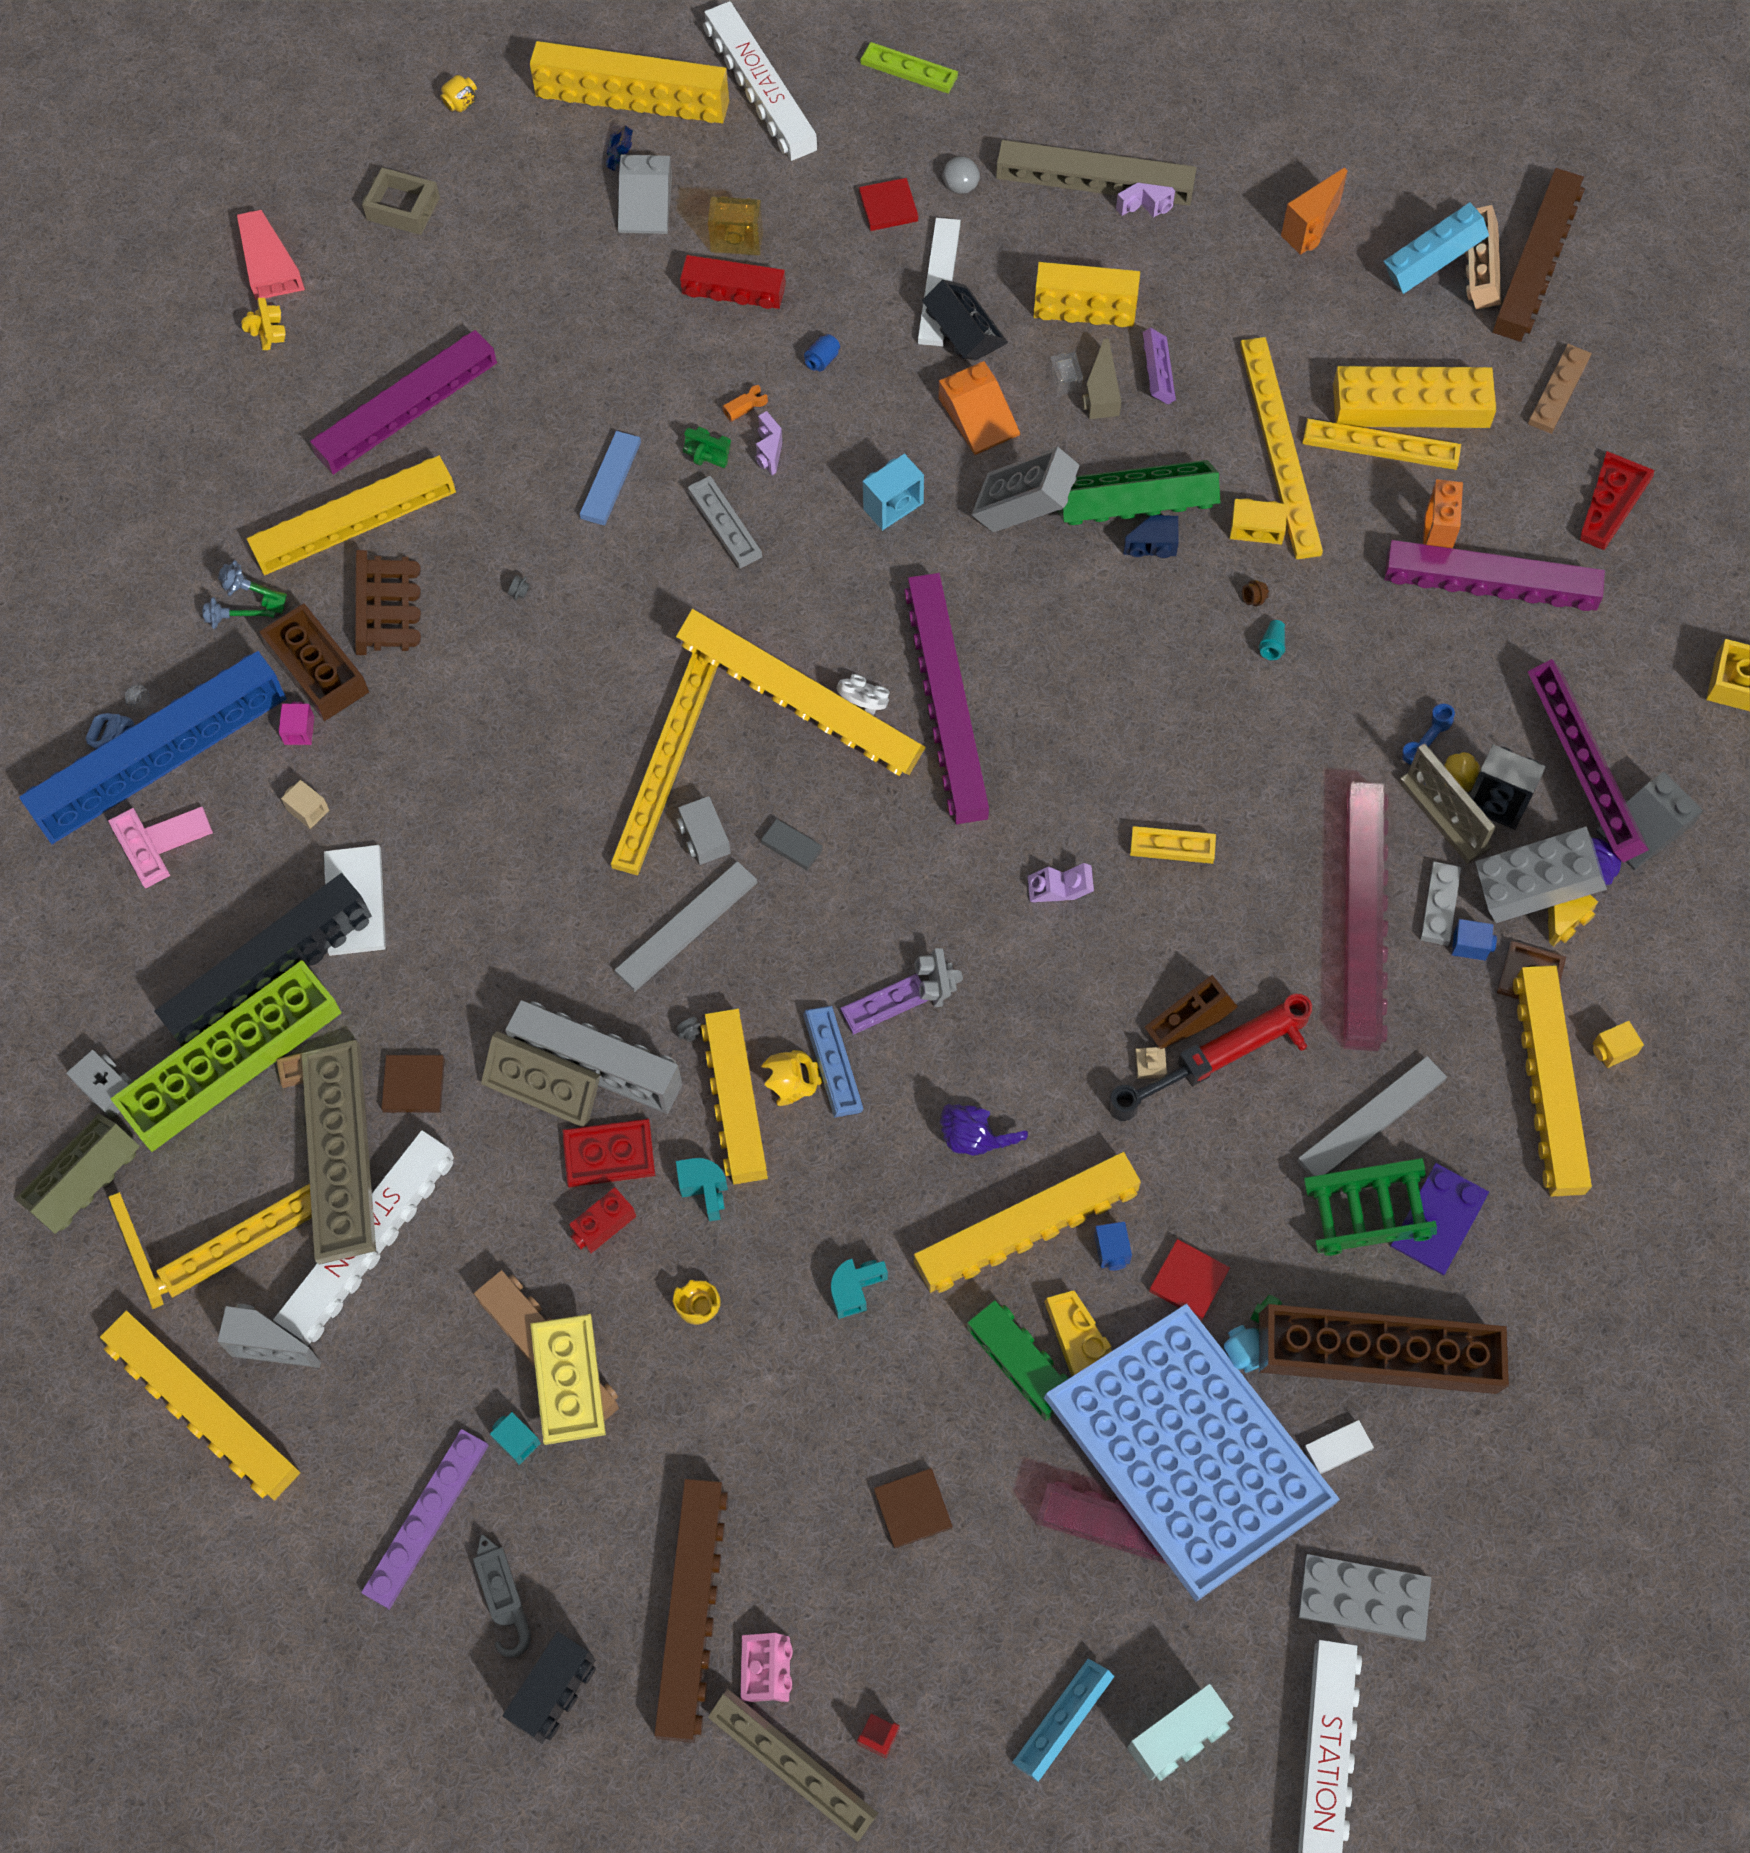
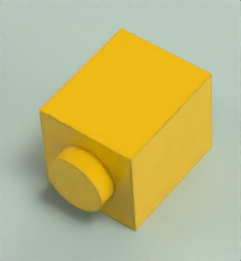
M1627 1021L1600 1033L1593 1042V1051L1599 1061H1603L1605 1066L1609 1068L1636 1056L1644 1044L1630 1021Z

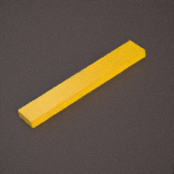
M1308 418L1302 443L1457 470L1461 444Z
M310 1184L156 1270L172 1298L311 1219Z

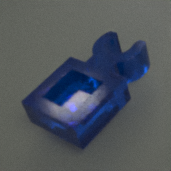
M626 125L610 135L606 153L609 157L607 158L606 166L612 171H615L617 163L620 165L621 155L626 154L632 145L633 130Z

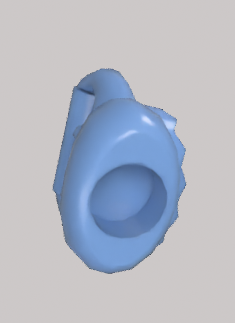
M100 714L94 717L85 738L87 744L98 749L101 744L118 737L127 728L134 727V721L129 717L119 714ZM108 720L104 734L101 736L102 739L97 741L104 722Z

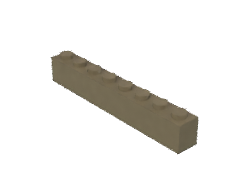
M1002 140L997 161L996 179L1116 196L1136 183L1172 187L1175 190L1174 204L1190 206L1197 167Z

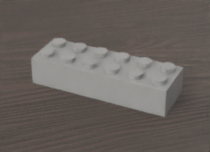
M521 1000L505 1029L507 1036L600 1074L598 1086L665 1114L669 1113L683 1085L679 1067L674 1059L665 1055L660 1057L653 1055L647 1048L638 1044L634 1046L626 1044L622 1038L615 1034L609 1033L608 1036L598 1032L597 1028L588 1023H582V1025L575 1023L564 1013L557 1012L554 1014L546 1011L543 1005L531 1001L529 1004Z

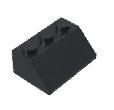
M942 279L922 299V302L927 307L926 313L941 326L940 332L944 337L952 341L955 346L954 351L962 359L977 360L1008 343L966 285Z

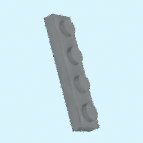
M711 476L688 486V493L739 569L762 558V551Z

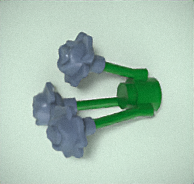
M234 560L230 565L224 564L219 572L218 580L222 582V587L227 591V595L231 596L240 588L246 591L248 589L264 595L261 606L266 607V610H230V608H221L215 597L211 598L210 603L204 604L202 609L204 622L211 623V627L216 629L222 618H230V616H267L274 618L275 613H283L287 594L271 590L247 580V577L242 573L241 565Z

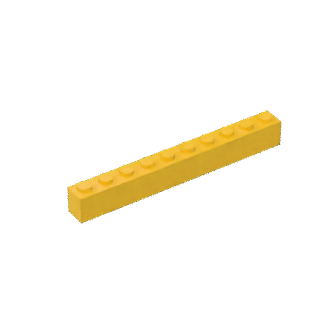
M694 609L691 610L676 636L683 641L681 646L694 654L697 650L706 654L704 660L716 667L720 663L728 667L727 674L739 681L743 676L751 681L749 687L761 694L765 690L774 695L771 700L784 708L787 704H790L796 708L794 714L806 721H809L810 717L819 722L817 727L831 735L835 731L842 735L841 742L853 749L857 744L865 749L863 755L875 762L879 758L888 763L886 769L898 776L902 772L910 775L926 748Z

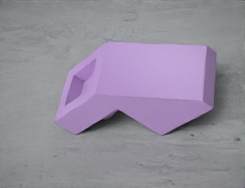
M1136 183L1118 193L1116 210L1123 216L1128 212L1136 211L1142 205L1154 218L1161 213H1167L1173 207L1175 190L1172 187Z
M766 411L758 416V433L763 440L756 443L757 455L755 459L762 469L766 468L771 475H774L777 471L782 447V429Z
M1082 863L1065 872L1046 867L1029 875L1030 902L1075 900L1093 892L1091 865Z

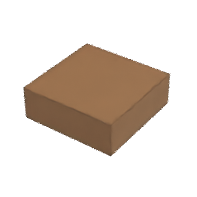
M302 1053L276 1059L282 1088L303 1083Z

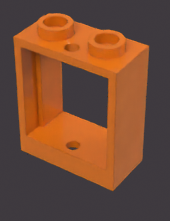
M1436 479L1424 515V545L1453 549L1461 525L1463 482Z

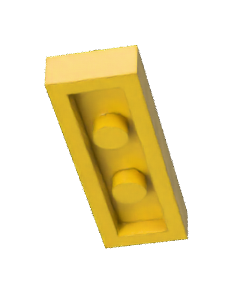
M1133 826L1130 856L1213 864L1216 834Z

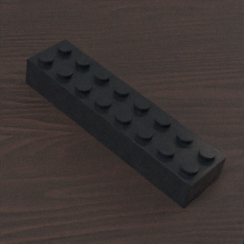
M340 873L154 1012L179 1044L184 1046L301 960H303L307 967L319 963L324 955L328 953V948L331 946L333 948L340 947L345 943L346 935L354 929L356 931L363 930L369 924V918L372 915L360 893L343 873Z

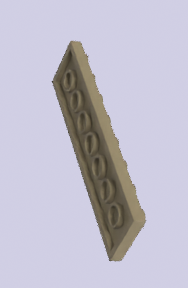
M357 1040L302 1053L314 1258L319 1265L376 1251L361 1047Z

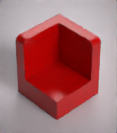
M870 1714L862 1734L857 1739V1745L886 1759L900 1730V1725L896 1723L891 1724Z

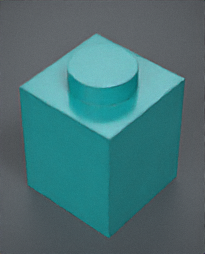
M513 1412L507 1417L504 1415L499 1418L493 1425V1431L490 1433L492 1439L518 1465L541 1444L538 1437Z

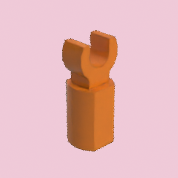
M759 385L751 387L748 394H743L723 405L722 410L728 420L732 422L753 410V407L766 405L768 397L766 394L756 397V395L761 393Z

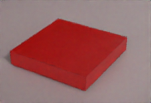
M907 178L859 187V194L870 231L918 222V213Z
M1177 1239L1149 1292L1178 1308L1187 1304L1198 1319L1202 1321L1230 1267Z

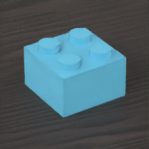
M905 454L897 459L890 460L885 467L877 472L870 473L863 480V510L882 531L924 503V474Z

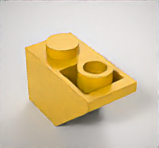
M1587 895L1548 907L1549 943L1555 946L1560 940L1563 943L1567 942L1575 934L1576 930L1574 928L1581 923L1585 926L1596 915L1593 910L1598 901L1592 895Z

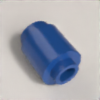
M830 334L820 336L804 353L807 367L813 371H823L839 353L840 344L838 340Z

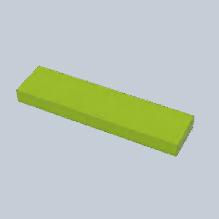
M872 42L869 43L861 57L862 65L949 94L958 77V71Z

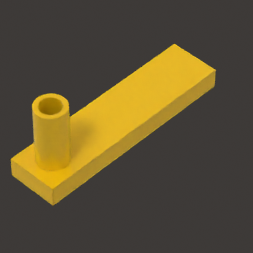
M120 1192L111 1195L109 1200L150 1305L152 1309L164 1305L161 1295L168 1291L160 1277L154 1278Z

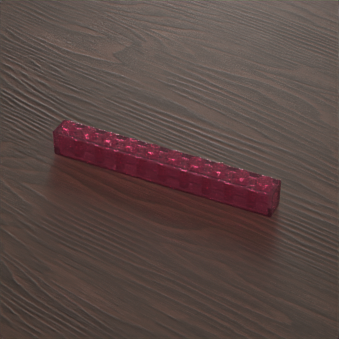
M1350 782L1346 793L1343 1049L1378 1051L1382 1042L1387 1040V1025H1383V1016L1387 1014L1388 1002L1387 999L1383 998V989L1387 988L1388 974L1383 972V963L1387 962L1388 947L1383 946V937L1387 936L1388 921L1383 920V912L1387 911L1388 895H1383V886H1387L1388 870L1383 869L1384 861H1387L1388 844H1384V836H1387L1388 819H1384V811L1388 809V795L1384 794V784Z

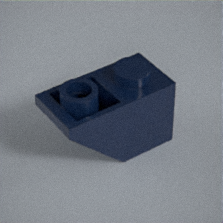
M1151 515L1125 537L1124 555H1131L1132 557H1143L1144 555L1158 556L1159 558L1176 556L1179 543L1178 516Z

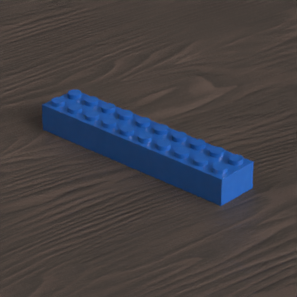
M257 651L252 655L245 656L239 663L229 669L222 670L216 677L206 683L199 684L185 696L173 700L170 705L162 710L150 714L136 726L127 728L113 740L101 744L98 749L87 756L78 758L64 770L55 772L46 781L29 788L19 798L52 845L287 700L276 674L260 652Z

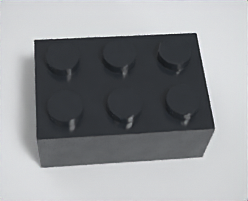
M1492 744L1469 796L1488 819L1516 830L1546 766L1539 764L1535 759L1515 754L1506 747Z
M557 1631L504 1712L503 1717L539 1743L543 1744L546 1739L550 1741L560 1727V1723L557 1721L563 1711L569 1712L576 1703L578 1695L575 1693L582 1682L587 1684L595 1673L596 1667L593 1665L596 1660L589 1651Z

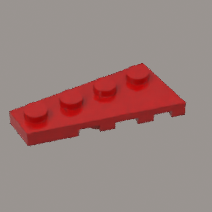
M1606 451L1592 502L1581 532L1580 541L1605 550L1654 477L1655 470Z

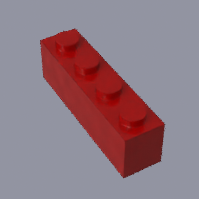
M691 255L686 256L680 278L682 294L693 298H711L715 301L736 302L740 305H757L765 309H780L786 286L785 270Z

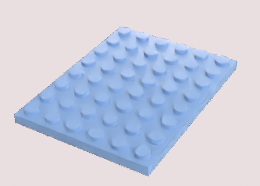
M1187 1304L1047 1392L1044 1397L1195 1602L1340 1500L1245 1377L1234 1367L1230 1358Z

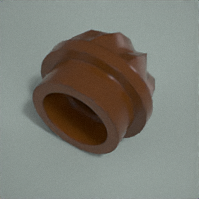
M1251 580L1242 588V598L1247 605L1261 606L1269 598L1267 584L1258 580Z

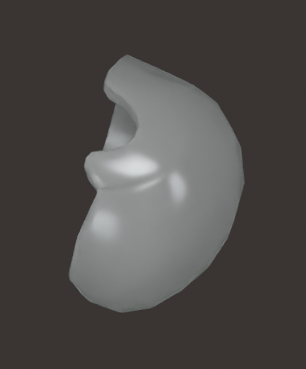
M964 156L954 157L947 162L942 173V180L945 183L946 189L957 194H964L976 188L980 180V173L977 165L970 158Z

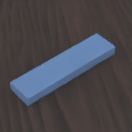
M619 431L615 432L580 512L581 519L606 525L641 444L640 437Z
M832 1006L805 1010L803 1016L834 1118L861 1113L864 1108Z

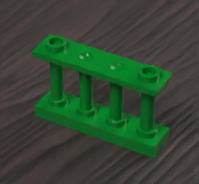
M1423 1158L1304 1178L1307 1196H1314L1319 1206L1324 1239L1316 1240L1318 1253L1333 1256L1342 1253L1344 1249L1414 1238V1241H1426L1431 1239L1432 1235H1437L1436 1221L1426 1222L1418 1186L1420 1179L1425 1178ZM1402 1182L1406 1185L1414 1224L1396 1227L1388 1189L1392 1183ZM1373 1187V1189H1376L1384 1229L1366 1232L1359 1198L1361 1188ZM1343 1192L1347 1194L1354 1234L1336 1237L1329 1200L1331 1193Z

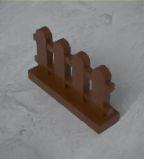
M356 550V655H367V646H374V651H381V646L402 647V651H409V647H416L420 644V632L415 629H409V624H416L421 619L420 609L415 606H409V601H416L421 595L420 587L417 584L409 583V578L414 579L420 575L421 567L418 562L409 561V557L402 556V561L381 560V556H374V560H367V550ZM367 578H374V583L367 582ZM381 578H402V583H381ZM367 600H374V605H367ZM381 601H402V606H381ZM367 623H374V628H367ZM381 623L402 624V629H382Z

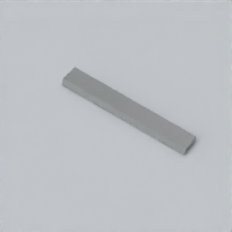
M737 861L615 969L616 975L636 992L755 886L757 879Z
M1427 1056L1300 1156L1297 1162L1311 1177L1329 1174L1441 1085L1447 1076Z

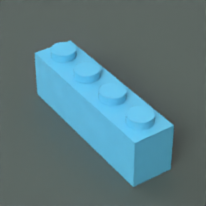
M1469 202L1384 260L1390 279L1403 294L1487 238L1489 233L1484 218Z

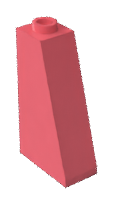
M262 210L238 214L237 218L249 282L255 300L305 290L298 268Z

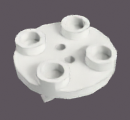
M852 674L850 679L840 680L836 687L842 698L866 708L865 711L873 716L876 710L885 709L889 702L888 696L890 692L888 689L866 683V679L857 674Z

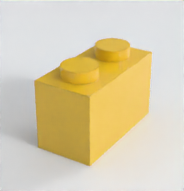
M1247 498L1235 499L1232 510L1230 539L1282 545L1286 531L1288 504H1281L1276 501H1253Z

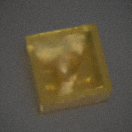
M711 197L708 214L711 252L760 255L763 237L761 200Z

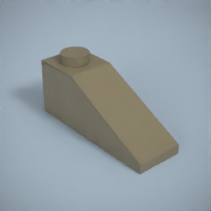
M1109 338L1104 339L1087 382L1086 394L1082 395L1083 410L1088 411L1089 419L1120 416L1121 397Z

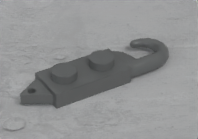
M481 1535L477 1556L473 1558L491 1617L496 1624L501 1626L515 1624L519 1636V1643L515 1648L506 1649L499 1641H496L494 1645L502 1656L508 1658L518 1657L529 1647L531 1631L503 1547L498 1548L488 1538ZM487 1541L488 1544L486 1546H483V1543Z

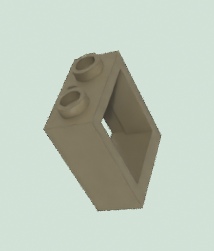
M382 167L378 176L374 177L368 195H365L362 200V209L365 212L366 219L371 222L422 235L440 199L437 183ZM388 187L419 195L411 212L379 204Z

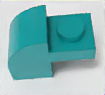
M704 1158L676 1161L681 1196L688 1197L704 1194L709 1221L721 1220L719 1210H724L725 1206L723 1193L719 1191L728 1190L726 1177L721 1168L714 1162Z
M849 1259L836 1269L831 1281V1293L838 1319L867 1311L862 1287L888 1280V1271L884 1261L878 1263L876 1260L867 1261L861 1264L859 1269H855L853 1260Z

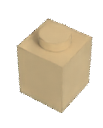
M302 780L295 786L289 787L281 798L286 810L309 829L329 811L325 799Z

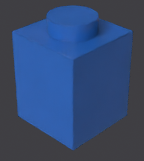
M1459 919L1454 929L1452 956L1486 961L1489 953L1495 951L1497 935H1493V924Z
M1125 1222L1096 1226L1094 1238L1100 1267H1108L1110 1271L1125 1268L1126 1264H1130L1132 1258Z

